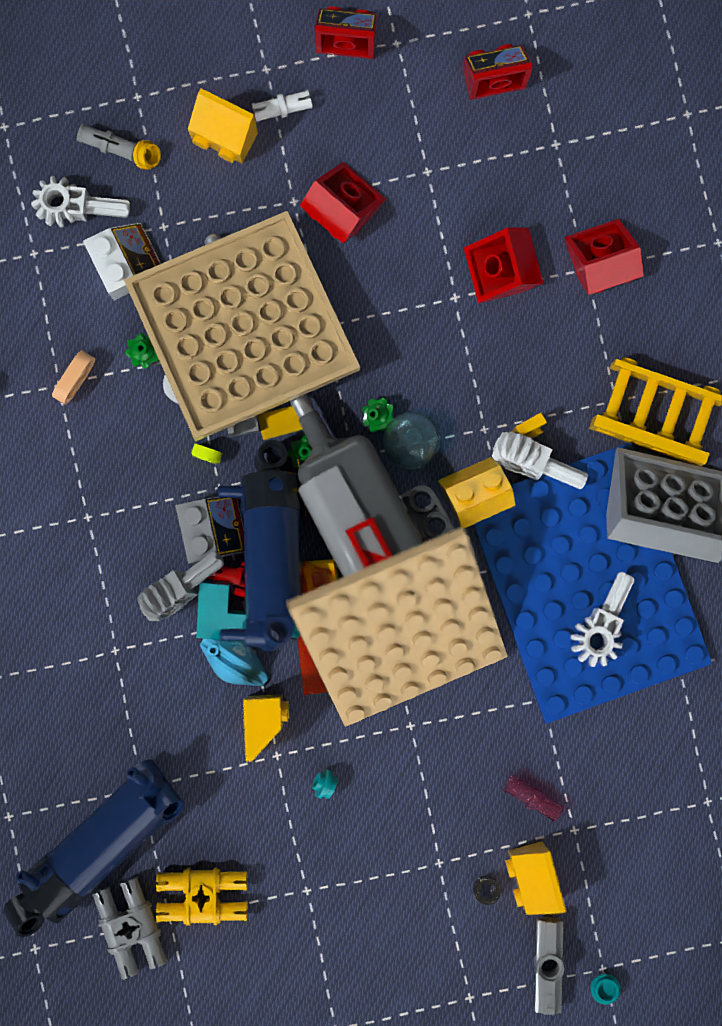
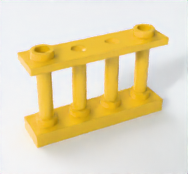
M621 357L620 360L615 359L609 369L617 371L619 374L606 412H602V415L597 414L594 416L589 429L628 443L631 442V444L692 465H705L710 453L702 451L700 444L713 405L722 406L721 391L710 386H704L702 389L637 366L638 362L630 358ZM632 376L647 383L634 421L627 425L618 422L619 417H617V413L629 378ZM660 386L675 392L662 430L657 432L656 435L646 431L645 423L657 387ZM685 396L701 400L702 403L690 439L685 444L674 441L673 432Z

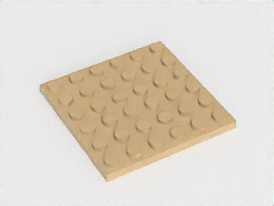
M288 211L124 279L195 442L360 371V365Z
M463 527L287 602L290 613L345 727L508 657Z

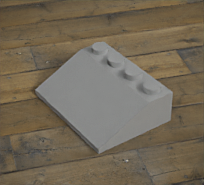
M618 447L615 452L606 513L607 539L719 563L722 559V471Z

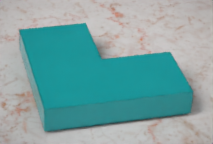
M204 580L199 583L196 638L220 640L219 633L221 629H243L242 623L246 620V611L229 610L230 582Z

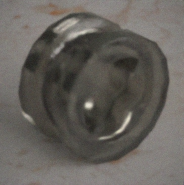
M481 876L476 879L473 885L475 898L483 905H492L500 897V886L496 879L491 876ZM488 883L489 887L493 884L495 889L491 890L492 896L487 898L485 894L479 895V892L483 890L482 884Z

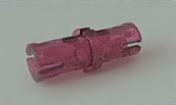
M511 775L504 786L503 791L505 793H509L525 803V808L538 811L551 819L552 822H556L563 812L564 806L544 795L539 787L533 788L515 775Z

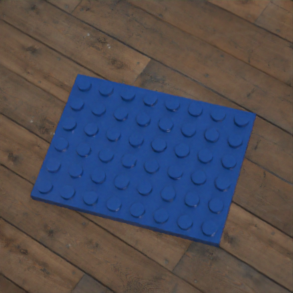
M631 442L618 446L619 448L634 451ZM618 447L568 464L588 474V479L582 489L575 488L545 474H542L538 481L529 478L511 485L516 506L473 524L545 724L712 664L672 553L607 539L606 513L615 452ZM624 572L634 578V583L618 615V618L624 621L619 630L621 636L614 638V642L621 643L622 648H612V651L618 656L616 659H611L606 655L608 665L602 666L599 660H597L595 667L589 666V657L584 662L578 660L582 650L578 652L572 651L571 647L578 645L579 640H572L570 637L572 634H581L575 625L580 623L586 627L585 618L591 616L594 608L602 609L617 574ZM594 633L590 637V646L595 650L599 649L603 644V639L600 634Z

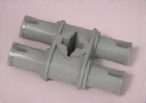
M138 876L131 877V880L128 878L119 883L129 907L124 912L117 911L110 886L91 893L100 915L98 926L102 927L108 944L107 951L110 952V955L114 954L122 980L127 979L128 975L133 977L140 972L131 947L136 943L142 944L149 969H155L157 964L160 967L168 962L159 940L161 929L157 928L151 911L152 904L149 903V900H145ZM126 923L129 926H137L133 932L130 929H122Z

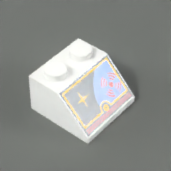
M141 223L108 228L83 240L106 290L113 300L129 294L124 279L161 264Z

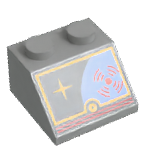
M213 497L175 505L188 564L198 563L213 551L218 552L222 558L244 553V525L238 498Z

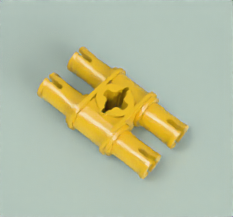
M214 867V870H191V868L184 869V872L177 873L157 872V892L183 891L186 894V900H184V903L157 902L156 913L158 915H156V921H183L187 926H190L191 923H213L218 925L221 921H247V901L221 902V899H218V893L221 890L247 891V871L221 872V869ZM201 886L202 890H204V895L209 896L203 907L200 898L195 897L199 893Z

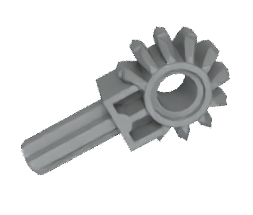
M213 551L187 571L173 570L159 581L145 588L138 596V603L143 615L149 621H160L183 609L184 605L199 594L195 586L224 566L222 556L218 552Z

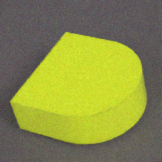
M195 443L191 452L193 457L214 464L220 463L223 455L219 451Z

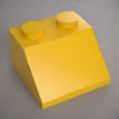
M200 88L188 126L190 137L193 139L192 142L202 149L207 150L210 147L218 151V155L228 162L233 163L236 160L243 163L258 134L254 114Z
M492 457L438 480V484L458 524L463 529L516 506L513 488L501 466Z
M283 694L247 696L243 700L246 762L253 761L282 729L284 721H288L289 701H283Z
M541 841L508 850L510 859L505 860L509 877H515L518 888L513 889L517 907L523 906L527 915L560 914L566 912L551 853L545 844Z

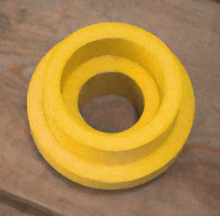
M141 140L136 144L133 151V159L138 168L149 170L160 162V149L152 141Z

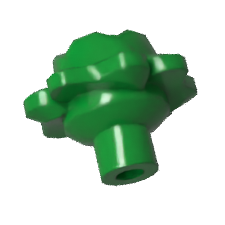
M139 333L135 339L128 340L127 346L129 349L125 351V355L131 359L134 367H138L141 364L144 369H147L151 363L159 360L149 336L145 337L143 333Z
M386 398L379 400L370 399L368 401L369 406L362 408L364 414L363 424L369 426L371 432L378 430L388 431L389 424L395 422L393 416L394 406L388 404Z
M303 436L299 441H292L290 445L292 449L288 451V457L292 459L293 467L296 469L306 461L312 449L306 436Z

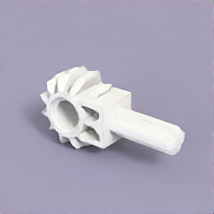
M51 176L49 185L44 181H40L39 184L42 187V191L33 190V195L37 199L31 203L32 207L38 209L36 216L39 219L45 218L48 226L53 225L56 220L58 226L63 227L64 219L66 218L71 223H74L75 220L87 221L88 214L126 218L130 212L129 201L91 197L86 188L77 187L75 184L69 185V181L65 177L58 183L55 176ZM55 197L64 198L60 206H51V201Z
M513 431L509 433L502 432L494 445L493 459L499 465L514 473L526 475L537 481L542 474H545L578 489H582L588 479L587 473L550 458L553 449L533 441L531 437L524 436L522 433L517 434Z
M624 572L617 574L602 609L594 608L591 616L585 618L586 627L580 623L575 625L581 634L571 635L570 638L572 640H579V644L574 645L571 649L573 652L582 650L578 657L580 662H584L589 657V666L595 667L597 660H599L602 666L608 665L606 655L611 659L618 657L612 651V648H622V644L614 642V638L621 636L619 630L624 620L618 618V615L634 583V578ZM594 633L600 634L603 639L602 646L597 650L590 646V637Z

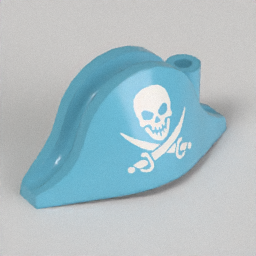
M203 639L200 643V647L211 668L221 680L231 684L265 686L269 680V676L251 647H244L243 642Z

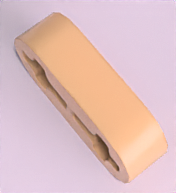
M83 350L78 352L54 388L52 397L64 405L68 404L91 371L95 358Z

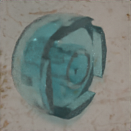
M407 411L396 415L390 421L383 434V447L386 456L393 464L404 469L416 470L426 467L435 459L440 449L441 435L438 426L431 417L421 412Z

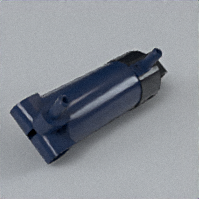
M268 440L258 449L254 457V465L258 472L244 475L241 486H219L217 489L219 498H241V514L244 515L246 620L242 623L243 629H221L219 633L220 640L243 641L244 647H260L266 652L278 650L293 636L294 626L297 625L290 613L287 602L302 596L301 495L298 491L301 486L298 474L284 471V463L288 456L287 449L281 442L276 440ZM264 454H274L277 458V463L267 462ZM270 630L277 632L279 640L271 635Z
M144 760L134 768H130L126 773L128 780L50 853H46L27 872L21 870L17 873L16 880L19 882L22 894L11 898L5 904L3 912L19 937H27L37 932L44 923V917L53 923L59 924L87 897L88 893L164 822L170 824L183 811L185 803L153 760Z

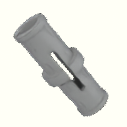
M81 124L77 133L78 142L99 148L104 154H109L110 152L127 158L130 161L134 160L133 151L137 144L136 142L117 137L114 132L109 130L103 132L86 124Z

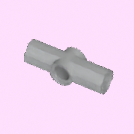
M554 917L536 918V955L534 957L535 1012L544 1015L561 1013L562 976L564 974V964L562 962L563 920ZM549 959L556 961V966L551 971L541 969L544 961Z

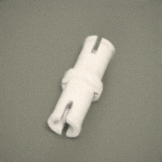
M305 90L287 96L279 94L275 99L252 103L256 122L276 116L285 118L288 117L289 113L312 109L309 91Z

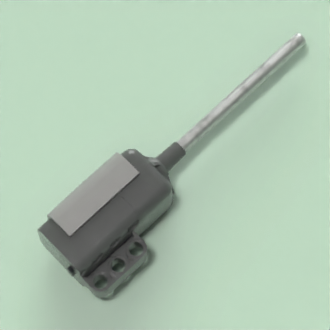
M211 234L205 239V245L217 241L221 237L218 234ZM306 394L290 400L312 448L310 455L298 469V478L301 484L298 491L343 577L365 569L345 530L372 516L393 556L455 530L431 488L421 485L402 495L399 494L372 442L367 437L355 435L350 438H333L318 412L314 410ZM423 494L428 496L431 501L430 505L426 508L417 507L413 501L417 495ZM434 520L441 521L445 526L444 532L438 535L431 533L428 529L429 523ZM370 526L354 533L363 550L386 556Z

